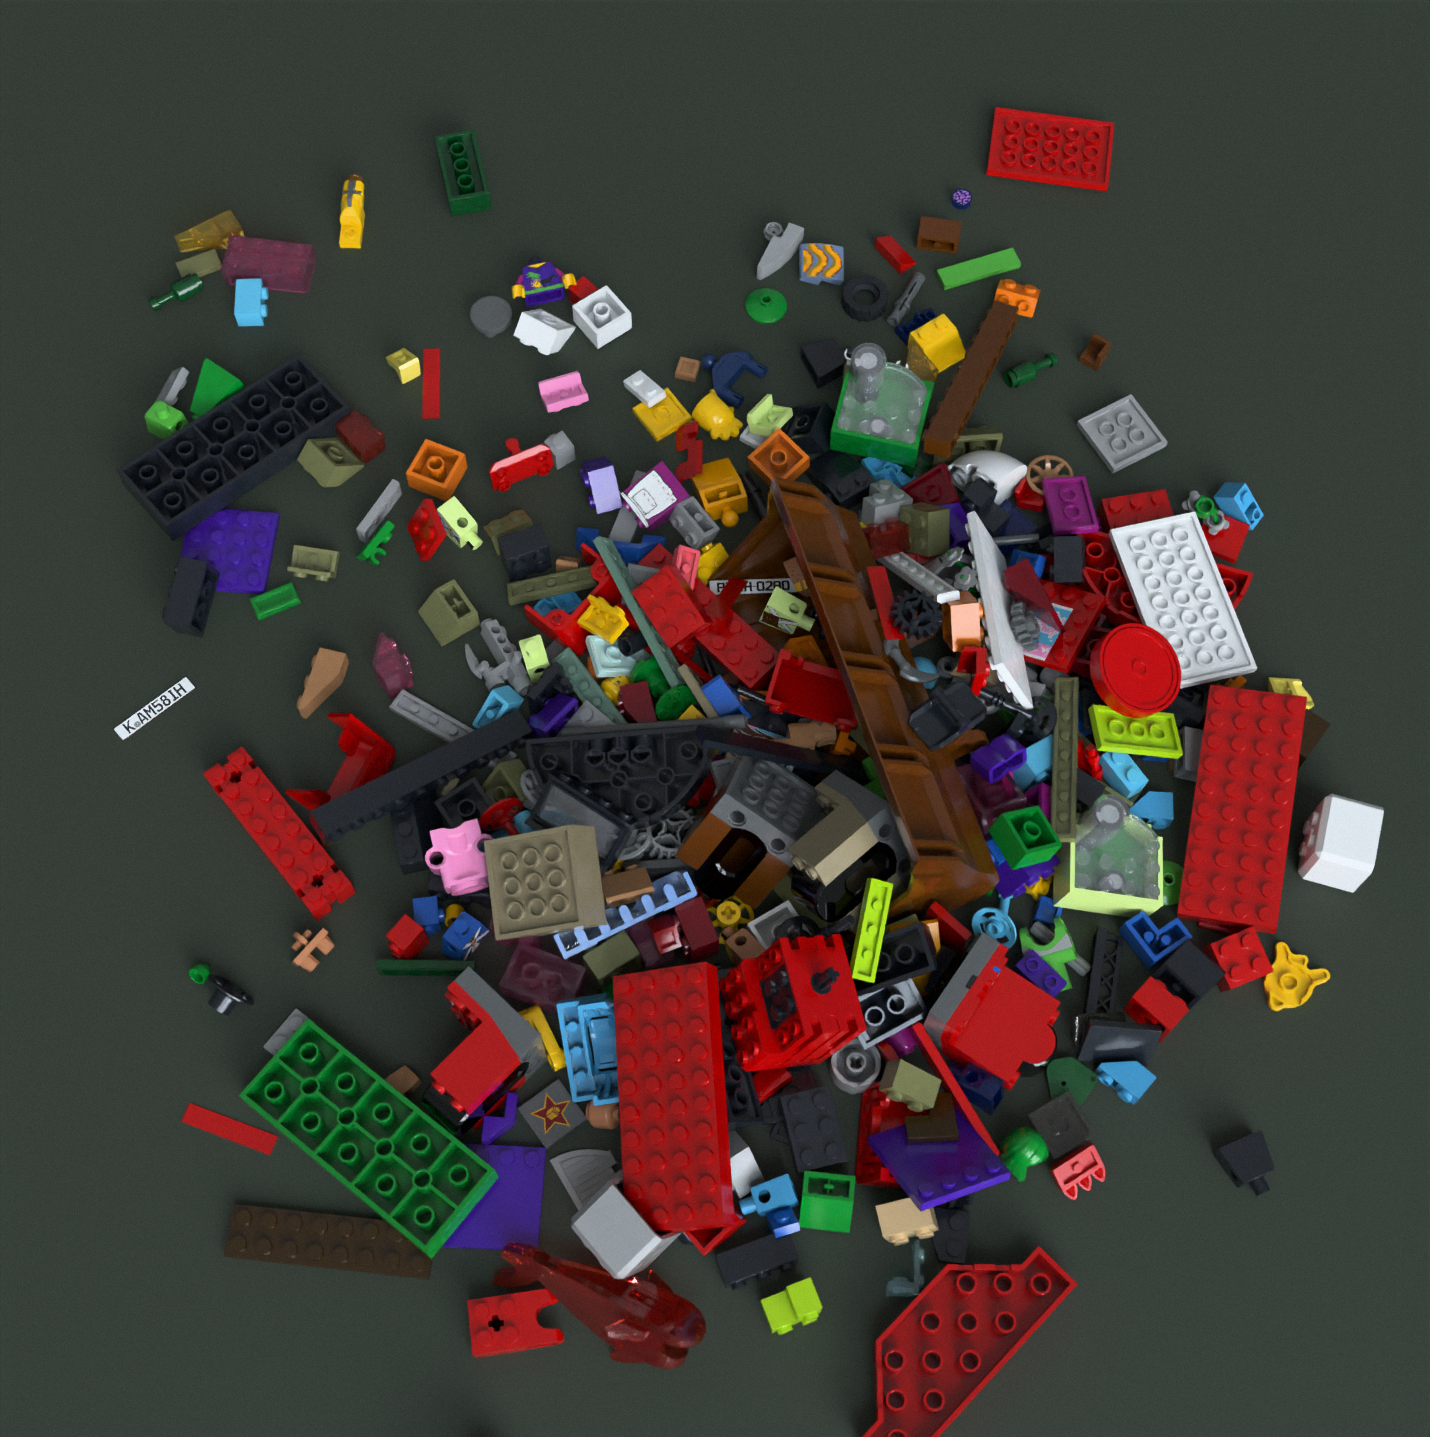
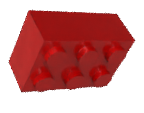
M1166 489L1101 499L1097 510V515L1101 521L1100 525L1103 528L1102 532L1109 534L1110 529L1174 516Z
M675 565L665 566L632 591V594L669 649L679 648L713 623L710 616L705 615L707 613Z

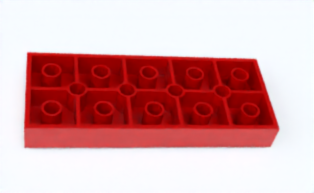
M1210 685L1177 912L1179 919L1240 929H1248L1254 926L1255 931L1276 934L1307 697Z
M700 962L613 976L624 1197L656 1234L735 1226L717 967L708 962Z

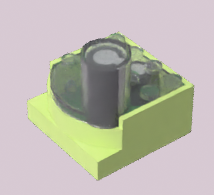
M1104 794L1098 797L1082 814L1076 813V842H1061V848L1055 853L1061 863L1054 868L1053 906L1133 918L1143 910L1149 917L1162 907L1163 837L1157 836L1152 830V824H1146L1143 820L1131 814L1126 802L1113 794Z

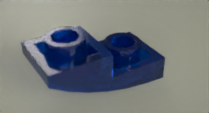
M928 308L916 313L913 320L898 325L894 332L908 346L910 333L938 317V315L932 308Z

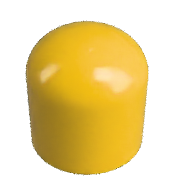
M459 904L449 905L445 911V924L450 927L453 924L451 918H457L464 911V908Z

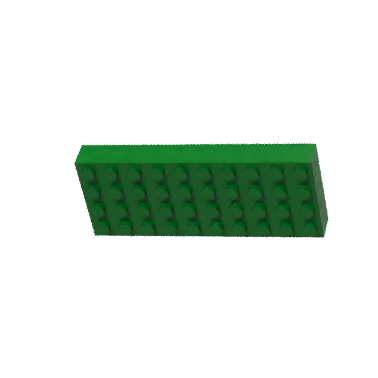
M307 1019L239 1094V1097L249 1107L430 1259L434 1257L499 1178L495 1169L310 1019Z

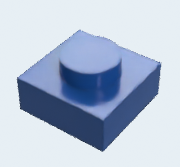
M1041 895L1038 897L1033 920L1055 927L1053 918L1061 916L1063 908L1054 907L1053 899Z

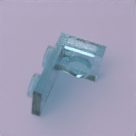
M914 1240L912 1243V1282H908V1278L893 1277L892 1281H888L886 1284V1296L917 1297L919 1290L924 1289V1274H920V1264H924V1248H920V1241Z

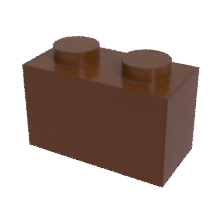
M921 216L916 249L957 254L962 222Z

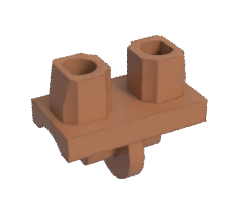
M323 928L308 942L307 939L313 934L310 930L307 929L302 935L295 931L292 936L296 942L291 948L295 952L301 946L305 948L291 963L296 967L300 965L303 969L311 972L320 963L310 954L312 950L316 947L324 955H327L335 946L327 936L329 932Z

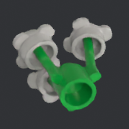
M1191 491L1189 498L1182 503L1184 510L1188 509L1190 512H1196L1197 518L1203 519L1204 525H1207L1209 528V534L1216 535L1218 531L1229 527V521L1225 520L1224 513L1214 509V502L1204 495H1199L1197 491Z

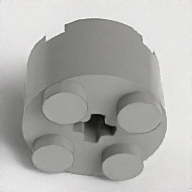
M853 1039L831 1057L829 1071L833 1082L838 1088L852 1095L864 1092L878 1078L881 1069L880 1053L874 1045L864 1050L859 1039ZM851 1062L854 1065L857 1063L860 1064L859 1069H857L856 1067L852 1068Z

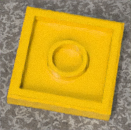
M668 387L664 389L666 398L652 407L648 408L642 402L632 408L635 416L656 442L675 432L680 426L692 421V416Z

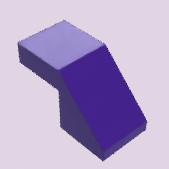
M507 1093L505 1117L484 1116L482 1144H493L517 1124L518 1093Z

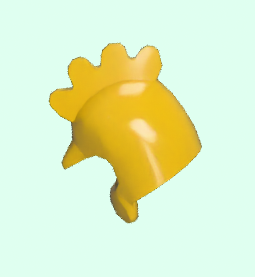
M711 389L710 393L694 408L692 418L698 422L702 429L710 433L712 439L716 440L720 437L722 440H728L730 436L737 437L739 429L743 427V423L735 418L733 413L734 407L726 405L717 396L715 390Z

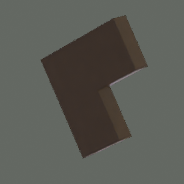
M938 1093L934 1107L927 1109L928 1115L905 1116L904 1118L907 1143L958 1141L959 1139L952 1093Z

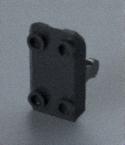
M952 682L944 689L942 686L935 688L930 693L928 700L910 712L907 724L930 751L945 747L982 721L986 716L987 708L974 695L966 683Z

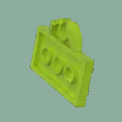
M1093 704L1088 709L1097 751L1179 759L1183 755L1173 713L1158 712L1146 718H1130L1115 712L1109 706Z

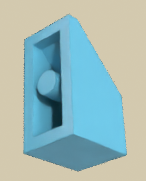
M509 685L492 689L472 725L476 729L485 726L519 709L524 699Z

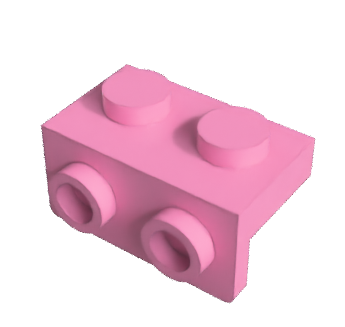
M578 371L538 382L541 400L548 413L558 412L563 408L578 406L583 402L589 401Z

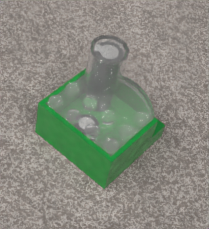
M863 343L858 345L851 354L849 371L845 374L831 429L830 449L915 467L935 382L921 380L908 368L886 362V354L877 344Z

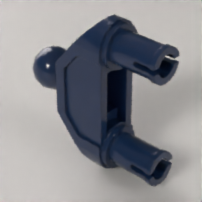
M746 351L724 354L718 362L713 354H705L701 359L702 367L705 370H712V389L715 390L717 396L737 409L740 408L739 405H742L744 396L731 390L732 385L744 371H749L763 379L769 369L767 366L754 360L752 354Z

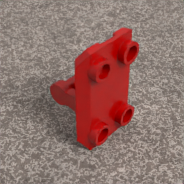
M510 438L506 441V448L510 456L493 462L488 472L493 491L505 492L515 482L538 473L540 476L550 473L551 468L554 467L551 448L541 443L522 451L519 448L518 440Z

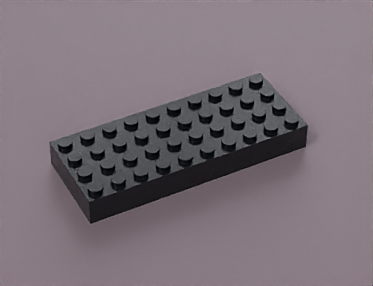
M298 354L117 469V472L125 488L170 539L174 541L297 460L308 439L330 438L352 424L353 418L350 407Z

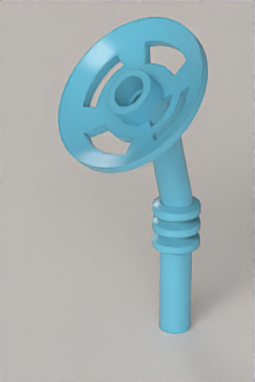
M999 893V909L994 907L979 909L973 916L972 928L975 936L978 932L982 934L983 931L980 924H983L986 934L996 941L997 938H1002L1006 935L1009 941L1001 944L1009 949L1013 946L1017 937L1015 925L1008 916L1010 899L1013 898V895L1003 899ZM987 912L995 913V915H992L988 918L983 916V914Z

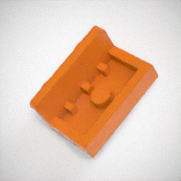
M1000 279L994 302L997 301L1019 307L1018 315L1032 318L1041 290L1033 285L1017 284L1011 279Z

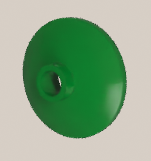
M761 288L753 291L747 297L745 309L748 316L755 322L772 324L783 318L787 310V302L784 296L777 290Z

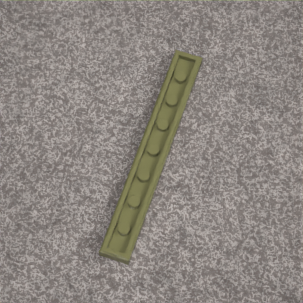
M1079 677L1055 678L1054 705L1057 710V722L1053 734L1051 827L1061 842H1076Z

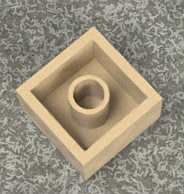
M910 1198L875 1206L883 1238L890 1243H894L895 1246L906 1244L909 1242V1238L919 1236V1239L933 1237L934 1232L939 1231L934 1207L920 1212Z

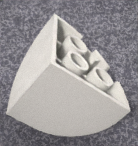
M990 450L967 453L947 466L954 485L964 493L980 477L997 490L994 502L999 506L1014 494L1016 485L1020 484L1027 472V466L1007 454Z

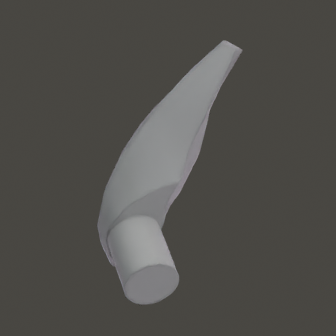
M465 644L467 664L472 673L479 679H482V673L489 668V663L484 660L479 664L469 644Z

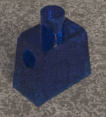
M955 1063L952 1064L950 1071L969 1102L992 1116L1004 1097V1080L973 1063H968L965 1069Z

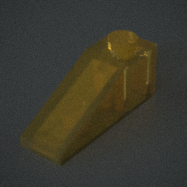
M231 210L174 236L180 252L227 249L245 240L242 227Z

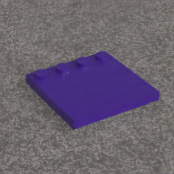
M954 1107L959 1133L958 1141L907 1143L905 1125L871 1135L868 1138V1145L920 1212L1010 1179L1009 1169L956 1107Z
M463 1143L495 1169L499 1178L442 1247L538 1252L546 1148Z

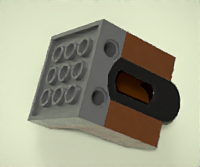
M739 755L734 761L722 788L688 829L675 856L695 869L693 873L694 882L705 895L718 900H727L735 896L744 904L756 909L794 865L791 861L793 856L788 848L817 825L822 812L815 800L819 795L813 786L781 764Z

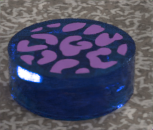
M957 189L953 192L951 203L955 208L963 210L971 205L972 194L968 190Z

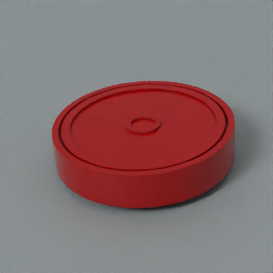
M1139 623L1120 625L1104 634L1096 642L1092 650L1090 674L1093 685L1101 699L1115 712L1130 718H1146L1167 708L1178 695L1181 685V668L1178 657L1166 638L1153 628Z

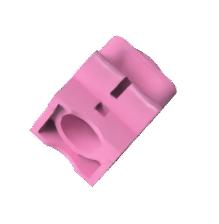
M478 819L466 821L454 829L439 828L429 831L433 847L426 852L425 861L434 874L441 875L444 889L448 894L451 893L453 896L464 895L489 887L485 852H481L480 849L484 846V841L492 840L493 838L490 835L482 834ZM436 858H444L441 864L433 865Z

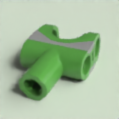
M1060 916L1053 918L1056 927L1054 929L1055 935L1054 939L1047 945H1040L1035 942L1033 937H1030L1026 926L1020 928L1019 935L1023 955L1025 956L1030 950H1034L1067 982V985L1061 991L1071 989L1072 985L1065 963L1077 960L1078 958L1072 938Z

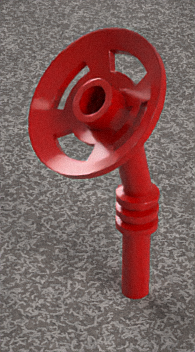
M511 797L500 800L490 806L480 817L479 825L484 831H495L502 828L510 836L520 834L513 825V818L522 811L523 804L521 800Z

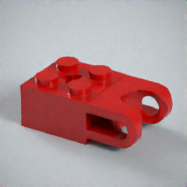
M546 1288L467 1300L472 1355L475 1358L563 1343L564 1333L557 1328H543L537 1321L538 1314L542 1308L558 1302L559 1290ZM497 1319L500 1322H504V1326H500V1331H495L491 1327L492 1323Z

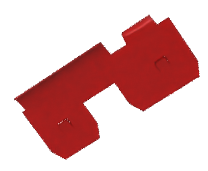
M695 420L680 426L676 430V452L688 449V461L676 467V479L680 483L694 477L696 474H702L703 440H696L698 422Z

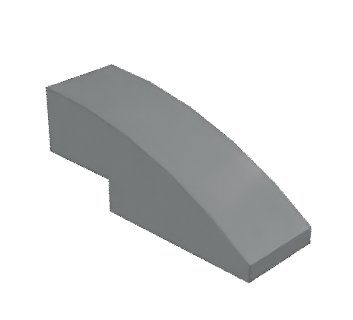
M789 223L781 238L773 235L757 266V279L762 280L771 275L792 258L803 242V227Z

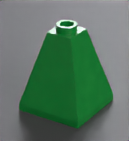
M206 358L203 362L190 411L194 414L192 419L196 420L246 388V386L237 377Z

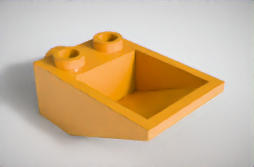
M729 458L702 464V474H696L690 478L698 503L713 521L721 519L724 526L734 527L739 521L738 514L748 511L746 491Z

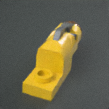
M355 174L349 175L343 184L340 213V248H361L365 220L363 208L365 183L361 176Z

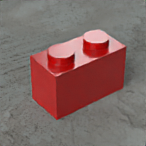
M406 914L386 935L389 942L388 948L392 951V956L397 960H415L429 944L424 928Z

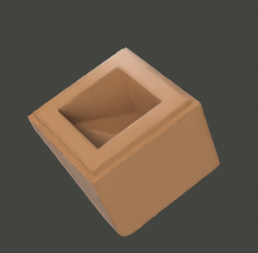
M406 1065L385 1079L387 1083L406 1098L422 1084L421 1080Z

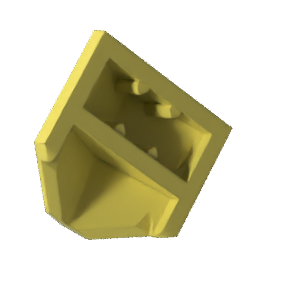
M1268 678V692L1307 697L1306 709L1309 710L1314 706L1311 696L1303 688L1300 679Z

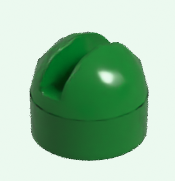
M204 963L195 964L189 970L190 978L197 984H204L208 980V975L211 974L209 965H204Z

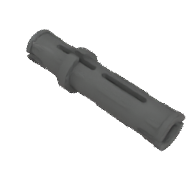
M915 272L900 299L895 301L894 309L887 319L890 325L894 327L899 326L904 315L909 312L913 299L925 281L923 274Z

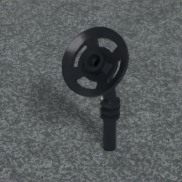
M983 687L981 688L979 696L990 701L991 705L999 706L1001 710L1004 708L1015 715L1020 711L1027 716L1023 725L1026 726L1025 729L1027 731L1033 732V735L1023 732L1020 737L1024 740L1038 742L1048 737L1055 728L1057 710L1049 699L1042 696L1031 697L1033 709L1038 708L1040 710L1037 712L1009 701L1007 696L1003 697V694L998 695L996 691L993 693ZM1035 702H1042V703H1044L1047 707L1044 709L1042 706H1040V705H1038V704H1034V703H1035ZM1044 716H1049L1046 727L1041 730L1039 726L1043 723ZM1026 723L1031 724L1032 727H1028Z
M848 915L833 925L828 924L819 929L812 919L805 916H794L785 920L779 926L774 942L779 938H783L787 929L792 925L794 928L786 936L790 943L796 937L803 936L812 938L817 935H823L824 940H826L832 934H837L853 925L855 919L852 915ZM803 923L811 926L815 933L810 935L809 932L802 929Z

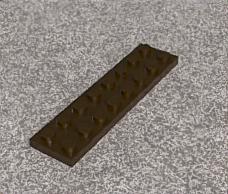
M234 1204L224 1257L426 1280H430L433 1258L430 1259L385 1220Z

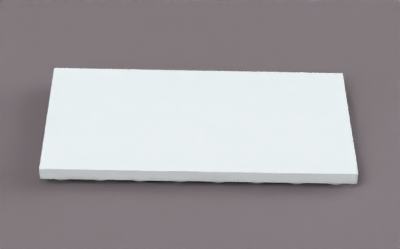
M973 511L967 513L968 523L965 524V529L968 536L971 537V542H968V546L975 559L971 563L978 575L976 588L979 593L981 592V598H978V602L982 604L985 615L981 618L982 624L988 632L985 642L992 656L988 657L992 670H997L999 680L1005 682L1008 693L1012 692L1015 703H1020L1026 709H1033L1021 642L1017 643L1015 641L1014 634L1009 625L1010 617H1012L1011 605L1014 602L1003 583L1006 580L1003 570L1007 569L1006 560L977 513Z

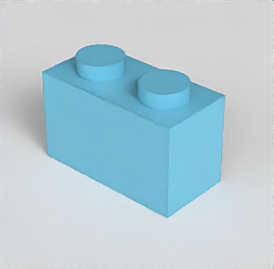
M262 278L236 279L234 315L238 326H264V317L268 316L265 300H268L269 294L268 288L263 285Z
M1106 752L1101 755L1098 761L1102 766V776L1113 790L1127 799L1142 791L1149 781L1126 753Z

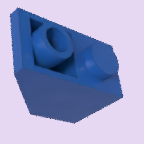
M720 674L701 687V690L720 717L746 714L747 719L751 717L742 697Z

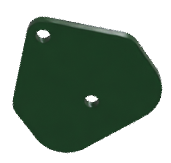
M1073 1057L1054 1059L1046 1067L1050 1098L1052 1103L1060 1109L1081 1106L1098 1082L1097 1075Z

